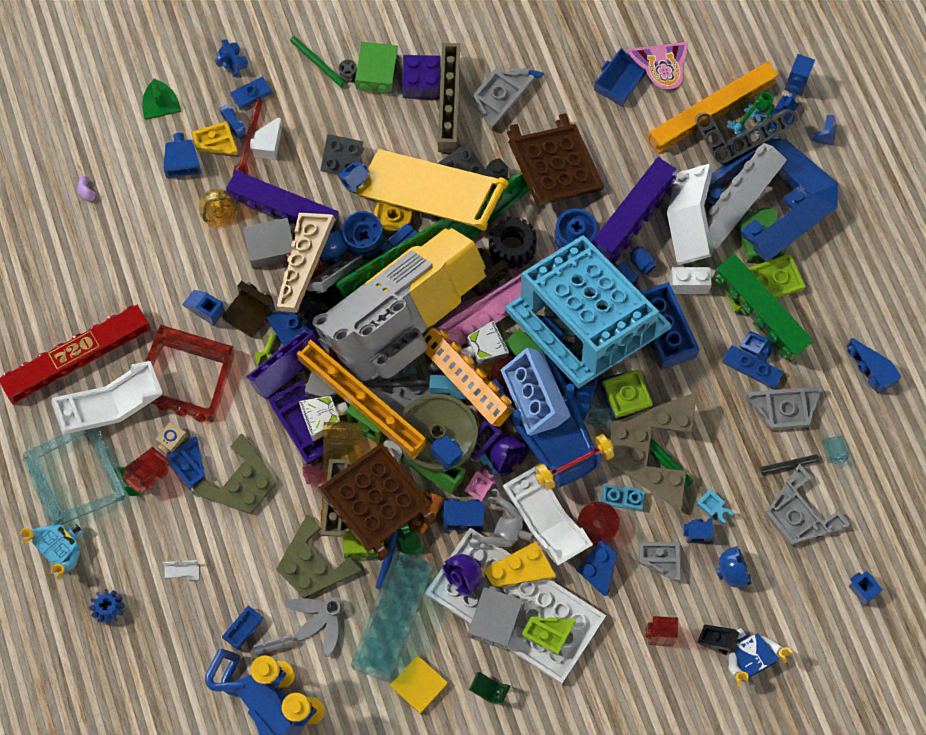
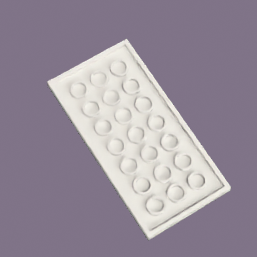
M469 528L450 557L456 554H467L476 558L482 566V581L480 585L468 596H463L456 591L458 587L454 583L450 585L442 567L425 592L426 596L470 625L483 588L491 586L483 573V569L511 555L497 545L481 544L479 548H471L469 542L478 541L473 539L472 535L474 533L479 534L472 528ZM549 578L498 588L501 593L507 595L508 593H513L523 600L507 649L562 685L606 618V615ZM531 617L576 619L558 656L521 636Z

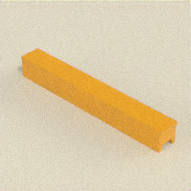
M769 61L765 62L648 133L647 142L652 145L658 154L698 131L695 118L699 113L706 112L716 120L776 84L774 79L779 74ZM707 116L701 117L700 125L706 126L709 123V118Z
M312 340L308 342V345L302 351L297 353L298 360L411 458L415 459L427 446L426 438Z

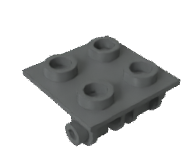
M327 134L320 171L339 174L353 162L360 163L361 154L364 152V141Z
M467 142L437 163L472 173L484 169Z

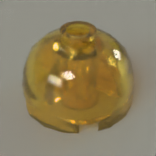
M223 189L209 190L201 197L199 202L200 216L211 227L226 225L228 223L226 220L231 217L234 218L238 211V204L233 196Z

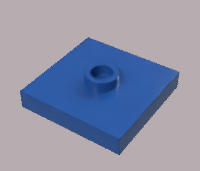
M278 311L267 317V321L283 346L305 328L309 330L307 325L305 327L301 325L302 321H298V315L295 312ZM313 329V330L311 331V332H313L315 335L318 334V332H316V329Z

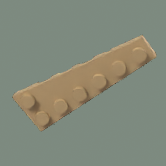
M299 213L295 227L296 236L295 240L292 241V252L287 261L289 265L284 273V281L278 298L277 308L279 311H298L334 225L335 218L333 215Z

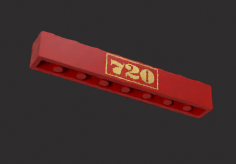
M138 304L129 306L122 313L108 317L105 322L93 325L83 334H76L68 342L56 345L53 350L39 354L36 359L30 362L22 363L14 371L4 373L0 377V384L13 405L150 331L151 328Z

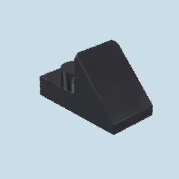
M704 624L697 643L727 655L728 651H733L739 632L736 629Z

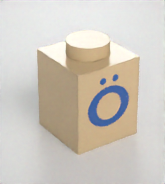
M170 421L155 440L158 444L157 448L167 455L182 446L187 441L188 436L185 431Z

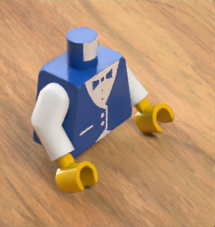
M741 628L737 630L739 632L738 644L734 646L733 651L729 654L728 669L736 679L737 686L741 687V681H746L749 684L750 677L776 664L779 660L778 657L785 664L787 663L785 656L793 658V654L790 648H783L778 643L765 636H760L758 633L748 638L744 629Z

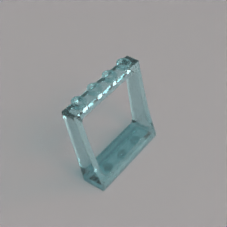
M99 428L62 434L24 452L22 462L50 525L66 524L124 500L125 493L123 490H125V484L122 479H118L116 476V464L114 461L110 462L108 458L110 452L107 445H102L100 441L102 434ZM83 435H87L114 493L70 510L61 511L38 459Z

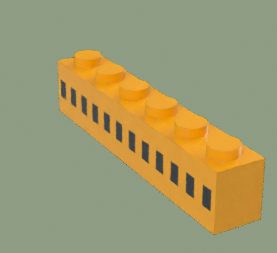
M432 327L424 336L427 343V349L424 352L491 425L500 427L515 411L511 405L512 401L507 396H502L499 393V387L494 382H489L485 378L487 374L482 369H477L473 365L475 363L474 360L461 352L462 347L449 339L450 335L443 328L437 329Z

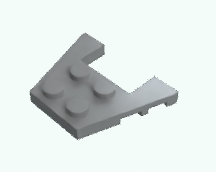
M801 464L796 467L765 513L766 517L790 546L845 529L850 525L839 510L825 521H821L796 490L811 479V476Z

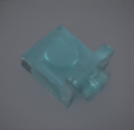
M843 436L822 440L828 463H845L851 455L850 451L846 450Z

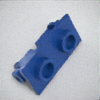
M792 93L786 96L783 95L774 108L772 116L785 109L795 112L799 106V103L795 100L796 96ZM787 113L784 116L785 123L791 118V113ZM771 122L770 127L776 129L775 122Z

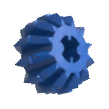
M104 589V595L97 592L98 598H91V602L94 603V605L89 606L90 611H94L91 616L97 618L98 623H102L105 620V623L108 625L111 618L117 622L116 615L122 616L123 612L120 609L125 607V604L121 602L122 596H116L117 592L115 590L109 594V591ZM109 603L111 606H108V610H105L104 607Z

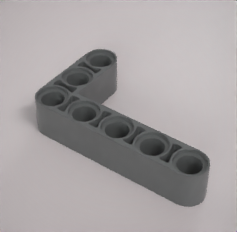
M785 109L725 141L710 114L701 112L695 118L696 126L709 151L719 163H726L795 126L798 122L796 112ZM787 113L793 115V120L790 123H785L784 116ZM703 116L709 118V123L706 126H701L699 123ZM775 122L776 129L773 132H768V124ZM754 131L759 132V139L756 141L750 139V135ZM711 133H716L718 136L717 140L713 143L709 142L708 136ZM737 140H741L743 143L740 150H735L733 147ZM724 149L726 156L723 159H718L717 152Z

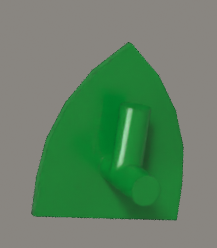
M154 78L147 86L143 95L142 108L145 120L181 112L178 99L172 89Z

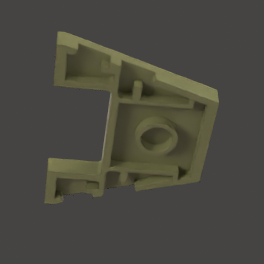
M241 433L230 448L244 458L245 461L220 490L203 478L192 493L196 497H202L211 500V502L224 504L227 507L252 514L274 488L276 481L248 440Z
M309 515L305 517L276 568L282 577L303 598L310 597L335 583L342 582L344 579L362 572L361 568L350 557L335 570H332L306 542L321 528Z

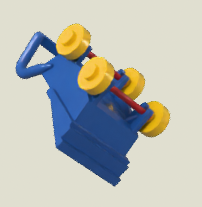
M219 649L205 675V683L210 690L215 692L224 691L228 695H238L250 709L248 714L254 720L259 735H299L305 724L315 725L324 718L325 706L321 700L314 697H306L300 693L286 695L279 690L289 687L295 678L294 668L287 662L276 661L274 658L266 655L260 656L253 661L250 675L234 682H229L241 656L225 649ZM223 658L231 660L221 679V683H215L213 678Z

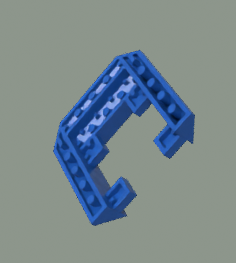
M771 138L763 143L773 146L787 159L777 174L794 188L792 192L783 198V202L791 210L766 229L758 221L754 220L741 230V235L754 246V251L766 262L838 207V183L787 139ZM763 143L728 161L712 173L705 203L710 207L716 204L720 195L724 192L722 189L731 183L733 178L741 172L745 163L753 157L756 149Z

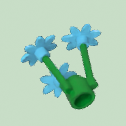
M762 92L754 104L747 102L749 108L744 109L747 114L738 123L735 120L733 122L728 120L729 129L735 130V135H738L745 131L743 129L744 123L748 118L752 119L755 116V119L760 122L761 117H767V119L771 117L775 105L772 104L774 101L772 94ZM769 123L767 130L768 132H773L774 130H771L772 128L770 127L771 123Z

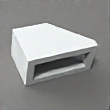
M276 118L255 132L254 139L250 141V150H253L254 157L276 160L282 132L281 118Z

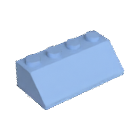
M526 348L501 369L517 410L521 411V420L528 435L531 436L556 428L570 417V413L543 351Z

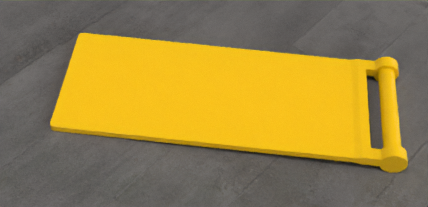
M379 149L368 167L369 177L365 179L361 186H358L355 193L358 196L457 221L484 231L488 226L487 222L503 190L507 188L509 182L504 178L488 177ZM496 185L497 187L481 219L476 220L492 186Z

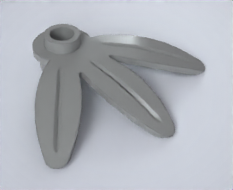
M331 597L326 602L309 598L286 601L285 607L303 613H318L299 629L294 639L295 641L307 639L326 624L324 653L325 656L330 657L336 648L339 638L338 617L344 611L343 601L337 597ZM333 604H337L338 609L336 611L332 610Z

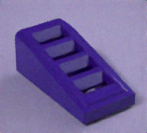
M487 419L478 428L477 439L484 446L481 448L476 443L475 448L478 452L477 454L472 452L470 455L475 462L504 434L497 426L491 425ZM488 428L494 432L493 436L486 431ZM482 434L489 438L487 442L481 437Z

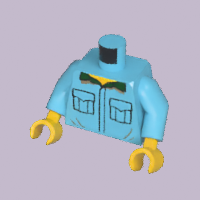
M61 524L32 530L23 528L19 537L26 536L22 541L24 544L29 543L30 539H32L31 542L51 563V574L58 572L57 579H61L63 573H67L77 565L81 547L75 540L84 532L77 524L68 531Z

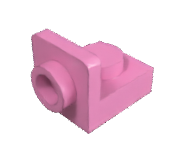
M480 469L476 471L465 492L482 502L497 479L494 478V474L489 470Z

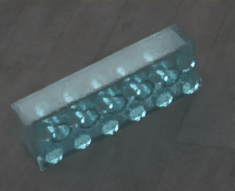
M395 551L351 662L353 670L391 683L432 577L434 564Z

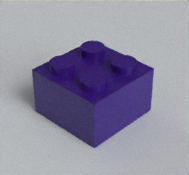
M404 55L403 98L440 99L441 56Z

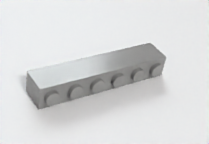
M766 143L759 146L753 157L745 163L741 172L733 178L727 190L720 195L716 204L709 209L706 218L710 237L715 242L714 249H718L787 161L773 146Z

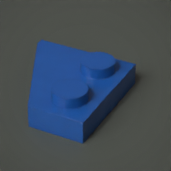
M196 436L165 457L166 463L189 490L201 482L203 478L205 479Z
M601 540L576 569L604 596H607L610 590L609 585L613 577L614 564L616 563L618 552L607 542Z

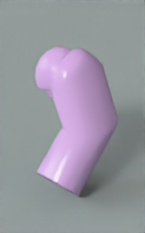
M80 176L77 193L82 199L93 201L96 194L88 188L89 178L87 176Z

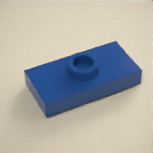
M262 76L230 92V95L240 110L268 96L272 92Z
M248 605L224 633L222 639L236 650H239L262 623L264 617Z

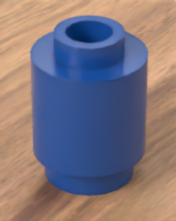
M637 246L630 252V261L641 272L648 274L657 266L656 259L644 246L640 248Z

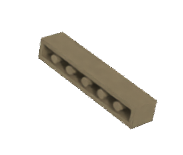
M442 43L438 152H454L457 149L460 43Z

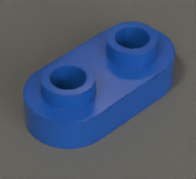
M227 105L219 108L223 119L227 121L234 135L237 138L245 135V125L241 120L238 121L236 119L234 109Z

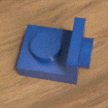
M752 331L748 333L740 344L742 350L757 356L758 359L764 362L772 355L774 350L768 338Z

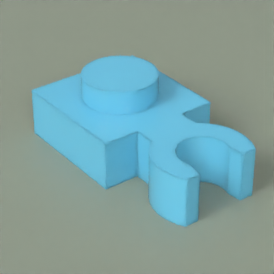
M711 489L696 503L710 518L715 514L718 522L722 525L726 523V520L722 517L723 514H727L730 518L733 516V512L730 509L722 507L725 501Z

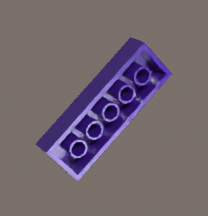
M660 157L656 158L592 241V244L611 263L616 264L621 256L620 252L630 246L632 242L630 239L640 233L643 228L641 225L644 221L648 222L651 219L652 211L655 207L659 208L665 194L669 195L675 186L673 183L677 178L675 176L677 169Z

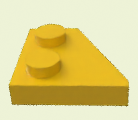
M227 121L191 132L197 151L238 155Z

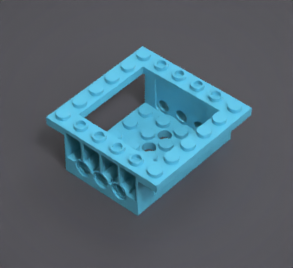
M584 235L522 272L521 296L505 306V311L578 389L671 329V324ZM590 292L594 293L595 295L592 297H588L585 295V293ZM548 305L583 342L581 362L534 312ZM605 305L607 309L600 310L597 306Z

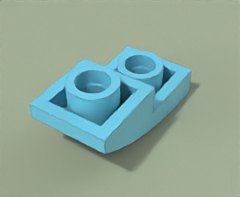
M430 375V394L450 393V396L454 398L467 399L447 376Z
M604 484L602 486L600 505L641 511L643 509L645 491L627 486L620 488Z

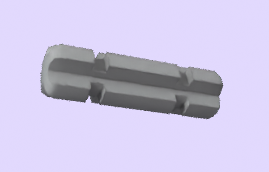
M286 635L282 639L279 637L265 641V644H255L253 648L255 655L260 656L264 652L278 651L285 646L286 648L292 647L294 641L292 635Z

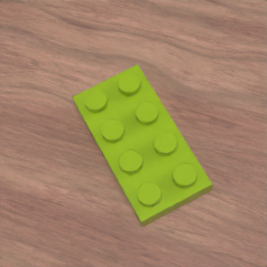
M791 254L748 267L775 299L805 289V284ZM723 288L733 313L740 311L741 306L737 302H732L727 296L728 292Z

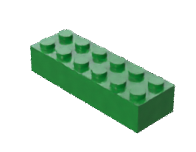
M735 253L716 269L713 276L715 278L714 282L728 292L727 296L732 302H737L741 306L740 311L754 321L753 325L758 331L762 330L767 335L766 338L770 340L772 346L776 345L780 350L779 354L784 360L788 359L792 362L813 342L812 338Z

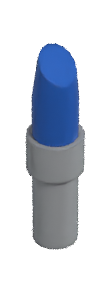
M509 68V72H516L521 76L528 77L533 75L534 78H541L544 75L543 72L526 68Z

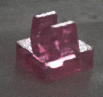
M323 462L303 464L302 470L306 483L310 484V478L313 475L317 477L318 483H321Z

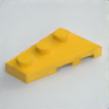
M537 542L483 569V573L490 585L496 588L556 578L553 569Z

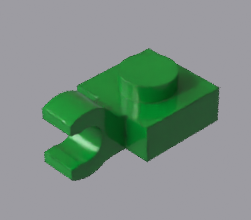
M408 524L400 529L403 536L398 537V542L404 558L424 551L417 531L411 533Z

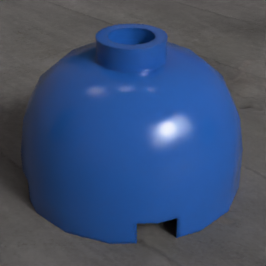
M342 230L329 234L319 260L330 261V264L341 260L340 256L345 254L348 249L342 235Z
M738 546L724 551L718 560L719 568L716 569L719 579H724L729 586L735 588L752 584L751 576L747 574L746 562Z

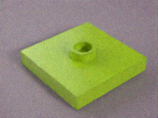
M639 369L602 381L615 418L653 407V402Z

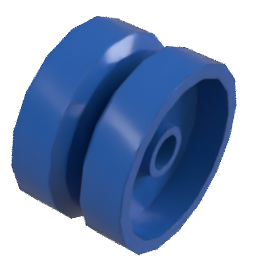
M570 209L558 217L554 238L557 248L560 249L583 235L592 243L597 235V222L593 215L582 209Z

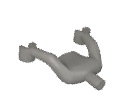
M492 489L491 494L497 497H488L489 503L501 505L510 514L511 518L500 517L494 531L495 537H480L479 534L474 533L472 538L478 541H470V547L476 549L481 544H491L511 548L518 538L530 542L533 534L522 530L523 518L510 502L500 496L497 489Z

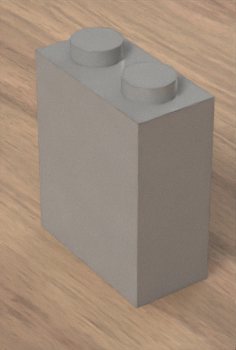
M288 218L243 227L252 269L287 262L285 255L292 252V236L295 235L293 224H289Z
M484 587L468 631V638L507 650L523 600L513 593H508V595L501 593L500 589L496 587Z

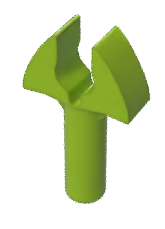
M270 334L264 351L255 352L258 366H260L261 360L266 356L267 359L272 356L271 353L277 339L276 334Z

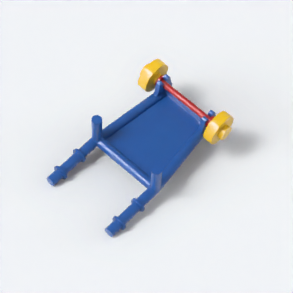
M545 354L544 356L556 384L563 393L562 397L570 417L556 428L531 436L527 434L522 423L521 411L515 410L509 418L540 461L541 465L535 468L537 473L535 477L540 486L543 485L548 491L552 488L557 489L568 485L599 468L601 462L600 455L606 461L614 457V445L604 434L595 437L597 446L593 445L573 397L574 385L571 383L567 385L565 383V377L561 376L555 363ZM492 380L499 387V393L502 396L505 395L504 387L500 386L498 380Z

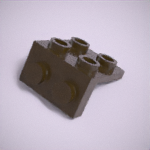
M478 248V251L486 267L484 270L486 277L471 288L478 296L489 292L494 284L502 280L508 273V263L503 259L497 262L483 248Z
M241 280L237 285L239 294L225 311L222 318L225 322L249 337H254L266 322L267 317L275 310L274 302L269 294L266 292L261 293L253 284L249 282L246 284Z

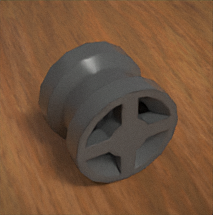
M349 59L343 60L339 64L340 78L347 83L355 81L356 63Z

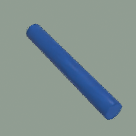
M395 532L389 538L387 545L389 554L383 560L375 587L378 590L384 589L399 532Z

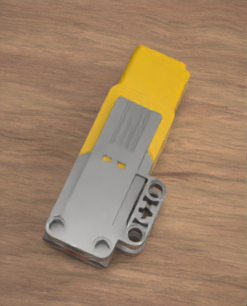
M445 228L423 246L410 248L328 312L319 314L313 319V325L320 336V344L337 363L361 383L369 380L376 373L382 378L394 376L427 349V343L422 333L461 303V296L486 277L484 272L486 267L475 243L456 230Z

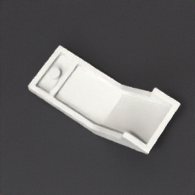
M710 163L686 171L683 170L677 173L667 216L678 265L712 257L715 242L710 237L704 208L713 172V167Z
M151 361L132 364L130 371L105 387L54 397L51 403L62 434L65 435L119 423L160 397L163 393Z
M537 466L507 482L502 488L523 518V522L529 532L533 534L532 537L558 566L593 544L584 529L579 528L566 514L551 489L547 491L543 485L540 486L535 477L537 475L535 469Z

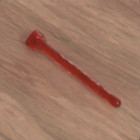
M260 98L255 100L240 162L234 166L233 174L236 170L248 175L247 161L250 153V141L254 138L263 103Z

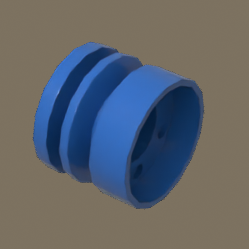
M359 211L351 214L345 220L342 227V235L348 246L349 253L352 256H362L363 260H371L380 254L379 247L385 243V235L379 218L373 213Z

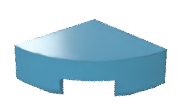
M484 453L479 458L483 465L487 464L491 468L490 472L498 474L490 462L489 454Z

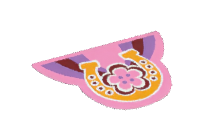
M687 42L627 49L633 60L646 69L649 78L656 86L662 89H673L681 84L683 80L682 64L687 55Z

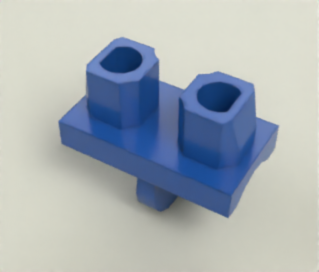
M227 39L222 40V47L216 53L218 57L215 59V63L219 67L224 66L225 69L228 68L233 77L238 76L240 70L247 67L248 60L245 56L237 57L240 52L237 42L229 43Z

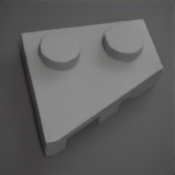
M679 542L638 543L639 564L676 582L681 581Z

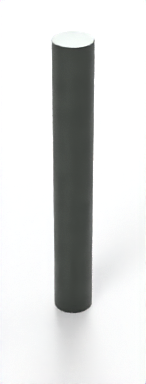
M815 454L760 467V472L763 475L797 467L799 464L802 466L819 462V456Z

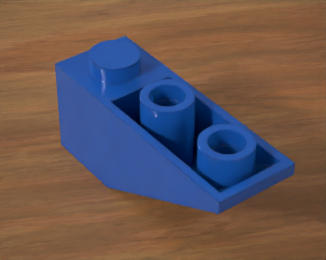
M854 338L849 340L847 344L848 354L854 357L858 369L866 375L869 386L873 390L875 389L877 394L899 382L901 375L891 360Z

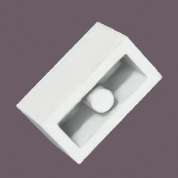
M672 267L669 279L674 294H708L711 288L710 267Z

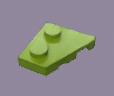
M531 617L521 636L558 656L576 619Z

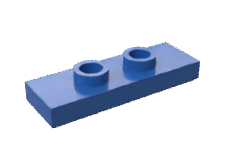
M731 345L722 362L773 390L783 374V371Z

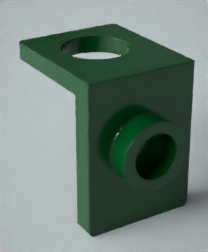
M477 672L469 691L489 703L502 705L510 685L497 683L481 672ZM503 690L502 695L498 698V694Z

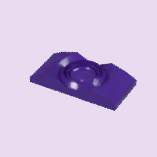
M301 380L269 398L268 402L297 451L308 465L341 446V443L334 431L316 441H312L299 401L311 398L305 397L306 386Z

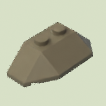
M329 459L327 481L351 465L350 460ZM325 500L321 536L342 537L350 532V530Z

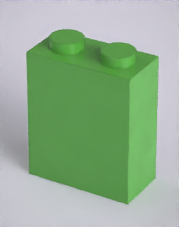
M361 41L355 78L356 89L364 92L377 91L382 94L393 92L398 60L397 45Z
M765 207L758 211H747L736 224L746 263L764 259L754 251V246L741 235V230L754 220L758 221L765 229L778 220L775 208L769 209ZM786 248L773 258L783 256L786 251Z

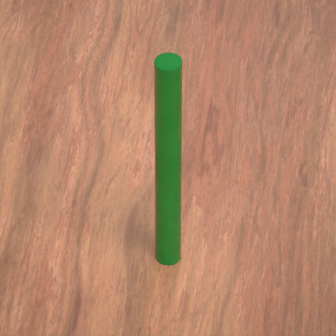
M293 36L290 39V42L339 87L345 85V81L298 38Z

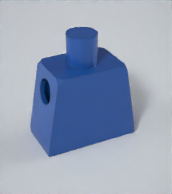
M175 133L173 135L174 142H167L165 144L163 168L166 178L202 174L192 140H185L183 133Z

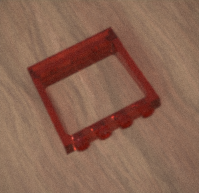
M160 325L145 362L151 361L152 366H154L162 347L166 346L223 364L210 407L204 408L161 395L150 404L156 405L162 411L174 410L177 415L185 417L186 414L193 416L198 422H204L205 420L214 422L234 359V346Z

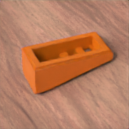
M423 491V494L432 503L428 509L436 516L445 499L436 494ZM421 515L414 518L409 526L410 529L424 533L428 527L422 520Z

